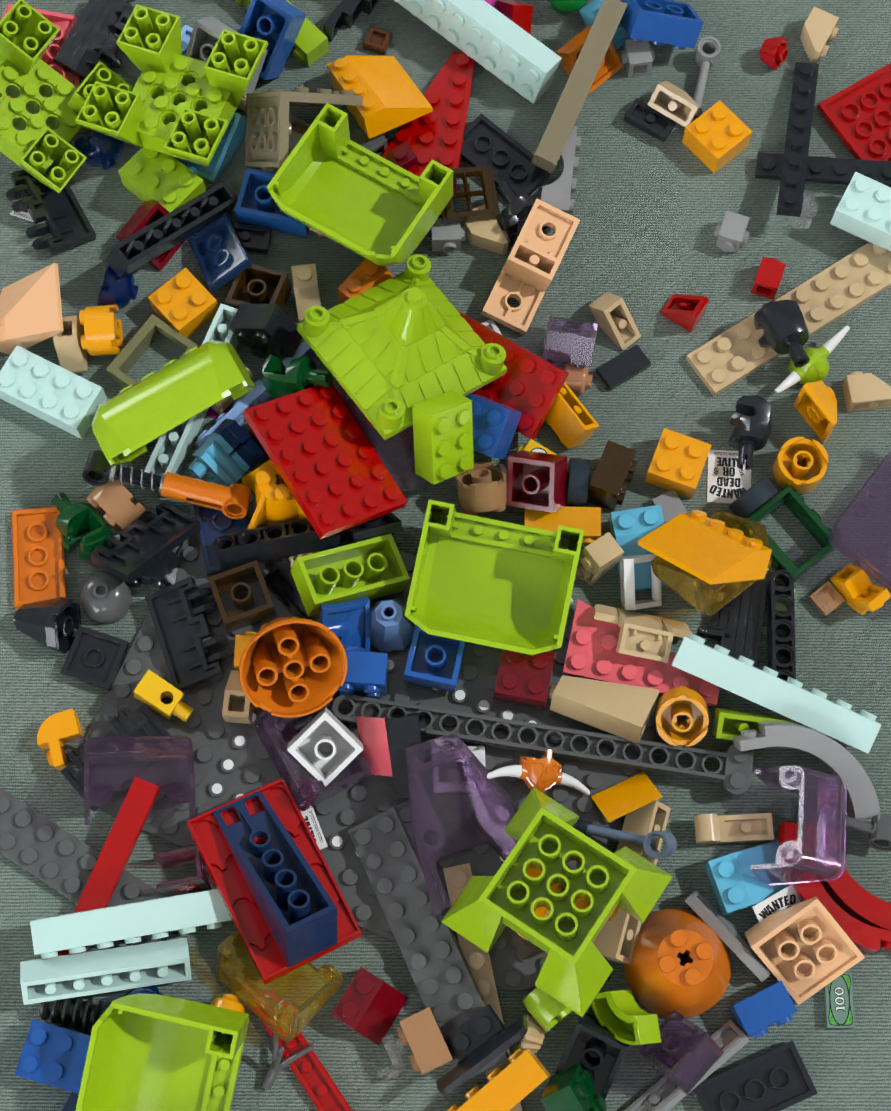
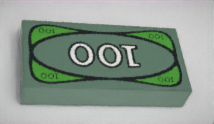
M844 972L823 988L825 1028H855L852 972Z

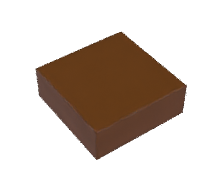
M371 26L363 43V49L385 56L393 38V33Z

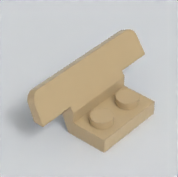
M596 604L593 609L595 620L618 624L621 627L616 653L668 663L673 636L683 638L685 635L690 638L692 633L689 626L681 621Z

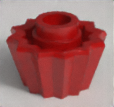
M773 37L764 40L760 49V60L774 70H777L788 56L787 39L785 37Z

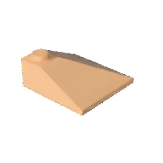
M53 263L2 289L0 294V352L11 355L17 345L27 349L63 332L58 264Z
M816 896L771 914L761 923L758 922L744 932L750 947L777 980L783 982L787 992L798 1005L865 958Z

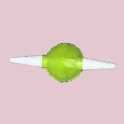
M845 326L818 348H804L810 359L806 365L797 368L791 359L788 365L789 375L774 392L780 393L797 382L801 384L821 380L824 382L830 367L827 357L846 335L850 327Z

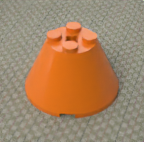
M297 617L276 618L264 624L245 647L239 664L240 683L246 697L257 708L260 707L277 717L294 718L305 716L326 706L333 700L332 696L338 688L343 686L347 675V656L340 639L325 625L313 620Z
M682 908L663 909L650 914L644 923H641L631 965L623 964L627 983L635 998L653 1013L672 1019L695 1017L711 1009L725 993L732 969L729 947L696 912ZM677 955L684 959L685 964L683 966L680 965L681 959Z

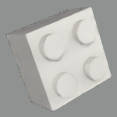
M326 707L287 745V751L324 787L363 750V743Z

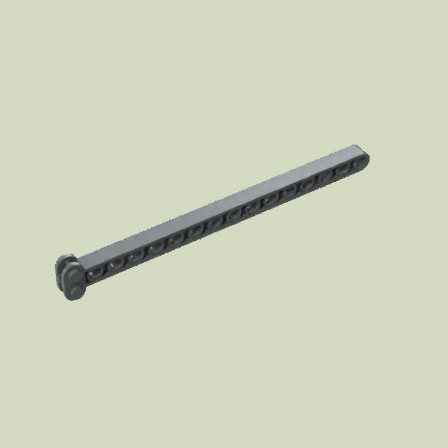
M349 694L338 696L332 704L334 716L346 725L357 726L356 716L365 717L364 713L369 708L377 709L379 714L376 718H385V724L386 718L394 712H401L403 714L420 713V716H427L431 720L430 724L426 726L427 734L422 735L423 737L484 745L538 755H546L545 751L550 749L553 751L552 757L718 782L721 783L723 792L731 798L742 796L751 784L753 751H740L734 747V744L725 753L640 740L637 744L619 736ZM350 704L353 710L348 715H342L338 711L340 706ZM446 720H453L457 727L453 731H446L443 729L442 724ZM472 724H478L482 727L483 731L479 735H472L469 733L468 727ZM498 728H504L508 731L509 736L505 739H498L494 735V731ZM524 732H530L534 735L535 740L532 743H524L520 735ZM550 736H556L560 739L561 744L553 748L547 744L546 739ZM576 740H582L585 742L587 749L582 752L576 751L572 743ZM608 744L611 746L613 753L609 756L602 755L599 751V746ZM628 748L636 749L639 758L635 760L629 759L625 754V750ZM654 752L662 753L665 757V762L662 764L655 763L652 760L651 754ZM678 757H688L691 761V767H681L678 763ZM707 760L714 761L717 765V771L709 772L706 770L704 762Z

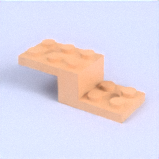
M536 199L481 314L525 335L545 291L558 269L580 219ZM542 227H551L554 231V235H545L542 231ZM507 299H517L519 302V307H510L507 303Z

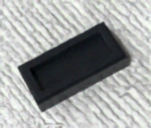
M635 345L597 368L596 373L611 391L649 368L651 362L640 347Z

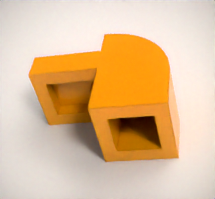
M847 564L830 578L836 590L845 599V602L861 615L867 611L874 612L880 609L884 602L891 597L887 588L872 584L865 570L859 566Z
M72 708L55 713L48 717L38 730L37 745L42 750L50 749L46 751L48 763L50 766L54 765V768L59 772L68 765L64 744L77 741L83 737L77 712Z

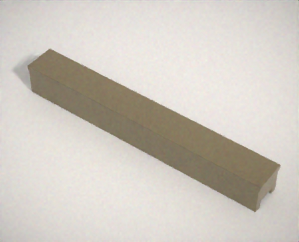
M603 0L531 164L548 171L550 174L553 173L628 3H623L619 0Z

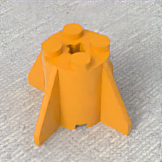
M271 459L242 477V483L255 493V512L247 530L307 518Z

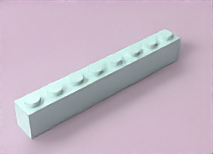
M221 303L202 345L210 340L228 342L236 349L239 340L229 329V326L238 309ZM209 408L161 435L144 472L150 473L153 471V474L159 476L162 473L163 475L166 474V472L179 474Z
M691 633L690 638L685 635L683 636L671 663L672 666L863 752L869 753L882 725L875 721L876 715L862 710L861 714L851 710L853 705L837 699L836 703L826 699L827 693L813 688L811 692L803 689L802 682L788 677L787 681L777 677L779 672L764 666L763 670L753 666L755 661L742 655L736 659L728 655L730 650L715 644L714 648L704 644L706 639Z
M216 888L31 920L30 926L34 955L41 954V959L58 956V951L69 949V954L84 952L88 945L97 944V949L112 947L114 946L113 941L124 939L125 944L140 942L141 936L152 934V939L168 937V931L179 930L180 934L196 932V926L206 925L207 930L223 927L224 921L232 919Z

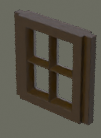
M485 165L451 169L453 170V179L462 178L464 192L453 193L452 198L441 212L443 223L480 221L500 217L492 166L487 167ZM480 177L482 190L469 191L467 178ZM483 196L486 209L472 210L470 197ZM465 197L468 211L455 212L452 199Z

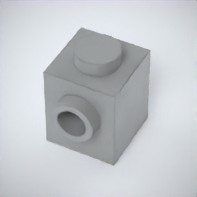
M632 39L625 40L624 49L620 50V60L622 65L625 64L627 77L651 74L655 52L654 47L649 45L648 40H643L642 42Z
M726 211L723 223H717L713 235L718 237L715 246L725 252L738 253L740 245L746 246L750 232L745 230L750 217Z
M437 218L431 227L432 252L443 251L445 253H453L461 250V241H466L465 227H461L460 223L447 224L443 223L442 218Z

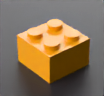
M719 100L685 127L682 143L715 173L748 147L753 131Z
M186 267L148 296L152 310L160 319L187 338L215 317L219 308L217 300Z
M664 428L647 472L645 483L668 491L674 489L677 494L692 499L711 444Z

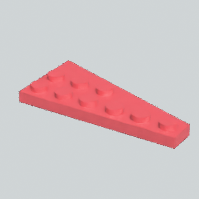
M579 599L577 600L562 675L659 690V695L661 696L671 689L685 686L699 693L708 706H717L720 687L672 666L671 663L675 653L670 651L668 663L616 653L621 627L618 624L595 620L593 616L594 608Z

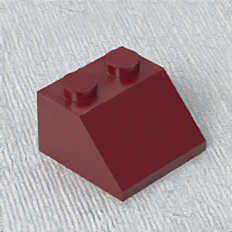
M144 201L115 237L121 242L165 216L168 212L158 201ZM185 240L151 260L148 264L161 271Z
M360 967L331 1015L380 1046L408 998L380 978Z

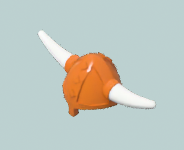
M550 749L545 751V758L521 756L519 757V765L501 767L487 774L488 779L502 776L523 779L530 790L535 787L542 793L553 785H565L575 788L586 795L590 794V790L580 781L561 772L562 765L552 758L553 751Z

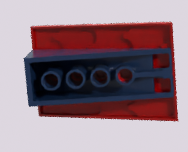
M284 778L187 821L191 837L206 864V868L229 911V915L264 985L361 937V930Z

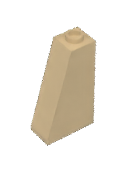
M562 675L558 684L553 683L548 698L552 699L551 711L638 744L656 708L660 691L653 688Z

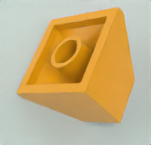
M822 380L806 383L802 386L794 406L822 443L828 440L837 424V399L832 388L826 386Z

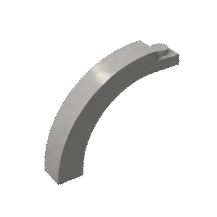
M785 721L758 722L759 732L754 729L741 731V735L733 736L734 747L740 751L778 746L796 748L815 755L825 763L837 779L842 789L848 815L855 819L881 814L875 789L862 765L842 745L812 728Z

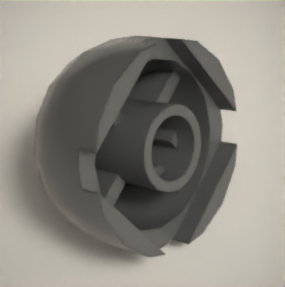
M109 572L96 573L89 577L82 585L80 591V604L86 616L103 625L113 624L123 619L133 602L132 592L125 581Z

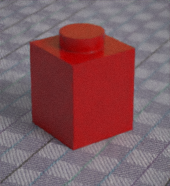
M762 257L751 293L774 300L786 264L775 258Z

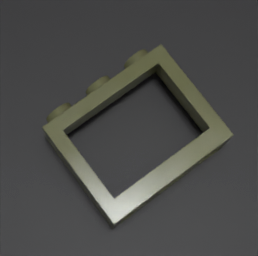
M152 314L106 368L110 379L123 388L138 383L126 374L160 333L186 350L185 352L199 346Z

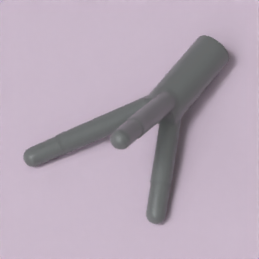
M275 1032L273 1034L272 1063L260 1084L261 1087L270 1090L280 1070L312 1051L314 1046L309 1045L281 1062L285 1049L280 1047L278 1050L279 1033Z

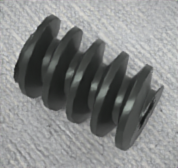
M83 996L77 997L75 1000L67 998L41 1002L40 1017L45 1021L51 1017V1022L55 1024L61 1020L62 1026L65 1027L69 1026L72 1022L73 1029L78 1030L82 1026L83 1032L89 1033L100 1017L103 1000H100L96 1006H93V997H89L86 1003H83Z

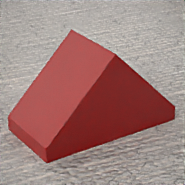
M496 1L495 4L500 13L531 34L533 5L519 1Z
M672 294L660 313L692 333L704 316L709 299L707 296Z

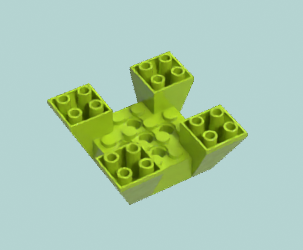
M18 0L0 21V152L39 182L60 193L87 159L85 155L70 145V143L79 132L92 130L76 124L75 119L94 83L97 81L131 92L134 87L101 61L98 62L78 88L41 60L60 29L24 0Z
M136 4L116 43L142 72L132 92L96 81L75 122L118 140L208 167L268 46V41L223 29L207 62L182 55L180 16Z
M533 787L504 829L505 834L518 841L495 876H472L441 922L487 954L506 926L548 953L535 986L580 1017H583L613 971V968L593 944L596 937L616 907L644 923L673 876L626 846L614 853L573 828L579 819L577 814ZM575 860L580 863L581 867L577 870H571L566 866V863ZM531 868H537L542 873L540 876L533 878L528 876L526 872ZM559 883L565 887V891L554 893L550 887L553 884ZM578 899H584L588 901L589 907L578 909L574 902ZM538 907H546L550 913L546 917H539L534 911Z

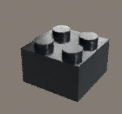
M240 304L229 326V329L236 335L237 340L251 349L250 352L259 358L268 357L269 355L278 358L293 357L302 339V336L297 331V324L277 304Z

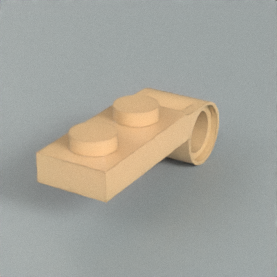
M772 813L719 816L717 814H701L694 816L696 844L774 840Z

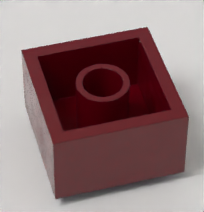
M524 450L508 456L507 506L551 513L566 506L568 456Z
M502 650L493 699L545 709L556 652L547 651L536 655H528Z

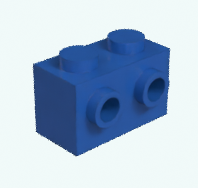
M782 981L776 982L729 1006L740 1030L747 1037L752 1035L754 1039L768 1033L767 1027L774 1023L779 1027L793 1020L791 1014L797 1012Z

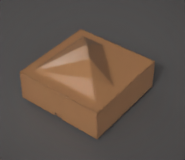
M829 581L808 598L824 618L845 602L842 595Z

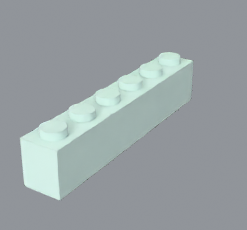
M187 937L20 962V984L24 1005L192 980Z

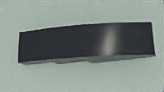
M343 0L324 23L323 34L328 37V41L332 42L342 25L351 29L361 11L370 15L379 0Z

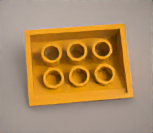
M348 55L327 64L331 84L335 91L353 90L354 95L363 96L362 106H345L369 139L433 111L432 106L394 56Z
M692 510V513H680L639 539L637 544L710 585L765 579L772 549L764 546L761 540L744 536L743 531L728 528L725 526V522L707 517V513L700 510Z

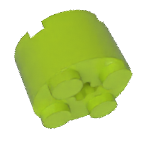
M538 987L522 1001L525 1008L546 1033L558 1021H562L572 1012Z

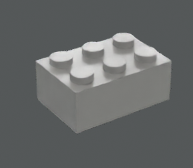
M212 16L196 20L185 56L207 62L223 29L238 32ZM265 50L243 96L246 93H254L268 50Z

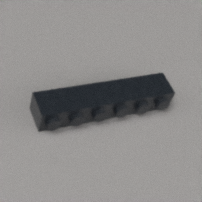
M222 181L112 246L105 260L118 277L122 279L198 233L225 212L227 214L231 213L238 198L227 183Z

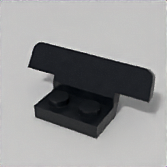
M488 1004L444 1037V1040L459 1062L456 1067L436 1081L438 1091L443 1096L449 1094L524 1037L528 1031V1022L524 1016H521L506 1028L491 1005Z

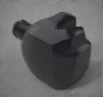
M505 181L496 188V192L507 205L501 212L502 225L514 246L535 201L530 194L518 197L509 182ZM542 227L543 233L548 235L551 227Z
M779 300L762 305V308L754 315L756 330H764L763 336L758 340L760 347H771L777 354L789 353L794 366L797 368L806 365L810 359L803 345L809 339V332L797 302L793 300Z
M742 396L739 398L735 406L736 412L732 414L730 424L735 428L728 444L731 448L738 450L737 468L742 470L745 460V470L753 468L754 451L765 447L771 433V404L760 396Z

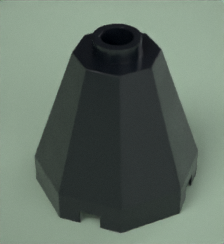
M65 597L24 604L15 612L14 624L16 629L55 652L65 654L70 650L75 637H72L74 629L78 630L82 624L80 605L73 602L74 600Z

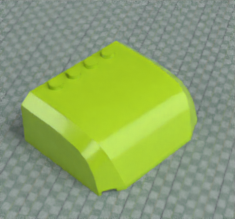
M326 103L269 182L267 190L284 214L376 265L388 266L403 263L410 257L453 196V170L432 159L420 177L350 140L348 114Z
M210 340L199 347L196 346L185 352L181 358L171 360L163 365V368L159 371L147 374L141 378L140 382L125 387L119 391L118 395L99 405L91 426L109 464L113 466L120 465L121 463L128 464L150 451L147 446L149 442L230 395L233 400H238L255 390L257 386L232 344Z
M429 499L404 616L429 635L528 655H536L561 648L585 530L558 525L557 532L503 522L456 512L455 504Z
M133 994L114 1000L92 1027L75 1111H230L249 1024V1014L158 994Z

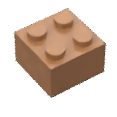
M430 1007L399 1021L401 1028L397 1029L403 1046L409 1044L413 1054L409 1055L408 1058L415 1073L421 1071L422 1075H425L453 1061Z

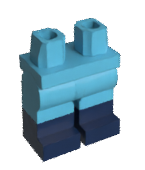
M226 418L201 445L199 450L192 454L195 459L188 467V470L199 479L208 471L211 475L208 482L229 486L235 484L256 461H260L266 454L253 439L249 438L250 436L235 420Z

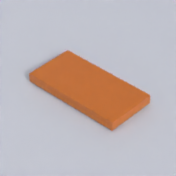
M55 506L12 510L15 609H19L22 605L59 597L67 598L66 556L63 547L65 536L56 528L55 523L60 512Z

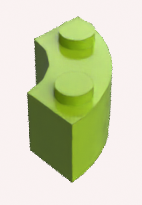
M631 990L607 991L597 994L592 1002L594 1013L602 1026H606L615 1035L614 1038L629 1045L661 1043L657 1014L647 1013L642 1010L634 1000Z

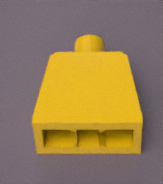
M149 669L133 691L136 700L143 704L145 703L147 707L168 720L172 715H175L186 722L194 711L192 707L183 702V692ZM164 697H169L173 700L170 704L161 702Z

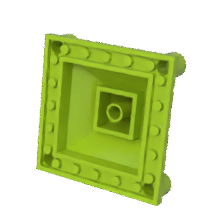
M415 254L408 258L404 272L362 292L360 295L348 299L342 304L329 310L316 305L309 307L304 313V320L297 324V331L384 440L413 425L412 405L451 390L467 396L505 375L507 367L504 365L506 358L504 348L496 343L485 344L473 331L471 326L461 317L456 308L429 277L431 262L426 256L421 254Z

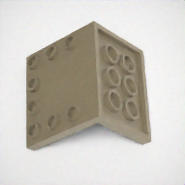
M294 87L292 91L268 89V92L246 93L245 166L281 167L291 153L290 148H288L289 137L292 132L291 123H289V106L324 107L326 103L362 106L363 96L354 95L353 90L332 91V89H317V92L309 93V88Z

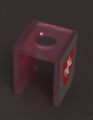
M196 845L153 855L154 860L162 868L196 862L197 876L156 884V890L164 897L212 889L210 874Z

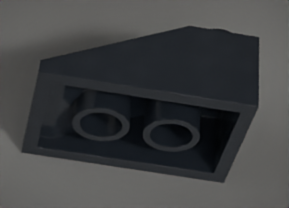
M585 1013L583 1017L578 1019L555 1074L579 1063L583 1071L586 1070L590 1074L593 1088L597 1095L600 1094L605 1100L629 1048V1044L616 1040L614 1038L615 1035L606 1026H602L596 1017Z

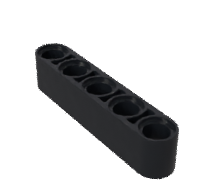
M303 518L221 535L213 541L212 545L219 566L223 569H232L255 560L261 563L333 548L339 545L342 538L339 532L320 540L309 520Z
M781 569L774 572L768 581L767 651L768 667L779 672L777 677L787 681L788 677L796 679L795 593L793 575L789 571ZM780 579L784 581L786 588L777 587L775 580ZM775 604H784L787 608V613H779L775 609ZM783 629L787 634V638H779L775 630ZM776 654L785 655L787 664L779 663L776 659Z

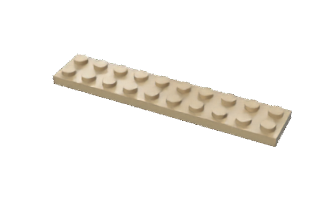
M868 242L775 301L793 300L797 302L808 327L810 337L891 286V252ZM755 313L686 356L688 363L713 396L718 395L781 355L777 354L771 347H760L758 340L763 336L764 330H756L754 325Z

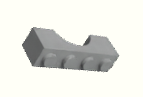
M573 126L557 162L562 171L561 176L555 182L542 186L541 201L567 214L574 211L575 199H571L570 195L571 192L576 191L577 178L572 176L573 171H578L579 157L575 156V150H580L581 136H577L578 126Z

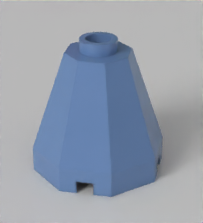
M398 598L376 601L370 608V644L382 653L392 650H405L413 638L416 624L404 616L406 604Z

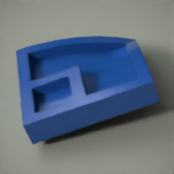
M367 596L345 602L320 605L319 623L325 625L337 635L345 650L370 652L371 614L370 600Z

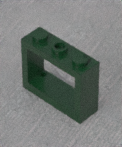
M790 486L745 519L740 527V530L744 532L746 537L759 539L763 542L764 546L772 549L769 563L776 571L781 569L789 571L794 577V582L832 553L840 543L834 531L822 523L817 511L810 509L804 502L803 496ZM783 504L787 506L823 547L798 568L759 524Z

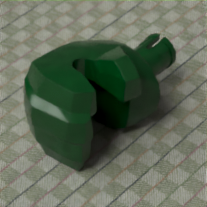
M269 355L262 366L263 384L269 394L276 399L314 387L315 385L329 387L331 384L327 382L332 383L333 379L330 371L317 370L315 362L309 357H300L292 360L286 369L278 357Z
M59 493L62 499L55 495L51 503L60 512L55 525L65 536L63 540L64 549L71 552L80 545L79 557L87 561L91 560L90 554L93 553V549L96 546L101 545L107 548L105 541L111 537L109 527L101 514L92 505L85 502L72 504L65 493Z

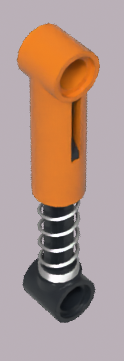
M94 450L89 453L82 473L83 479L93 486H103L109 481L119 480L121 484L127 482L132 487L139 485L142 489L145 487L151 488L152 492L159 490L161 497L220 510L231 519L244 518L251 499L250 489L242 484L235 483L225 486L171 472H166L164 475L162 473L159 476L153 474V471L147 473L143 472V469H140V471L134 470L132 466L130 468L122 467V463L111 466L102 450Z

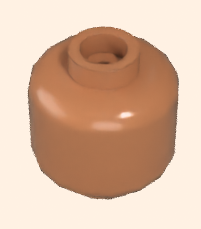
M566 362L564 366H559V368L569 373L565 382L576 396H581L584 394L585 389H590L593 375L588 374L589 369L587 365Z

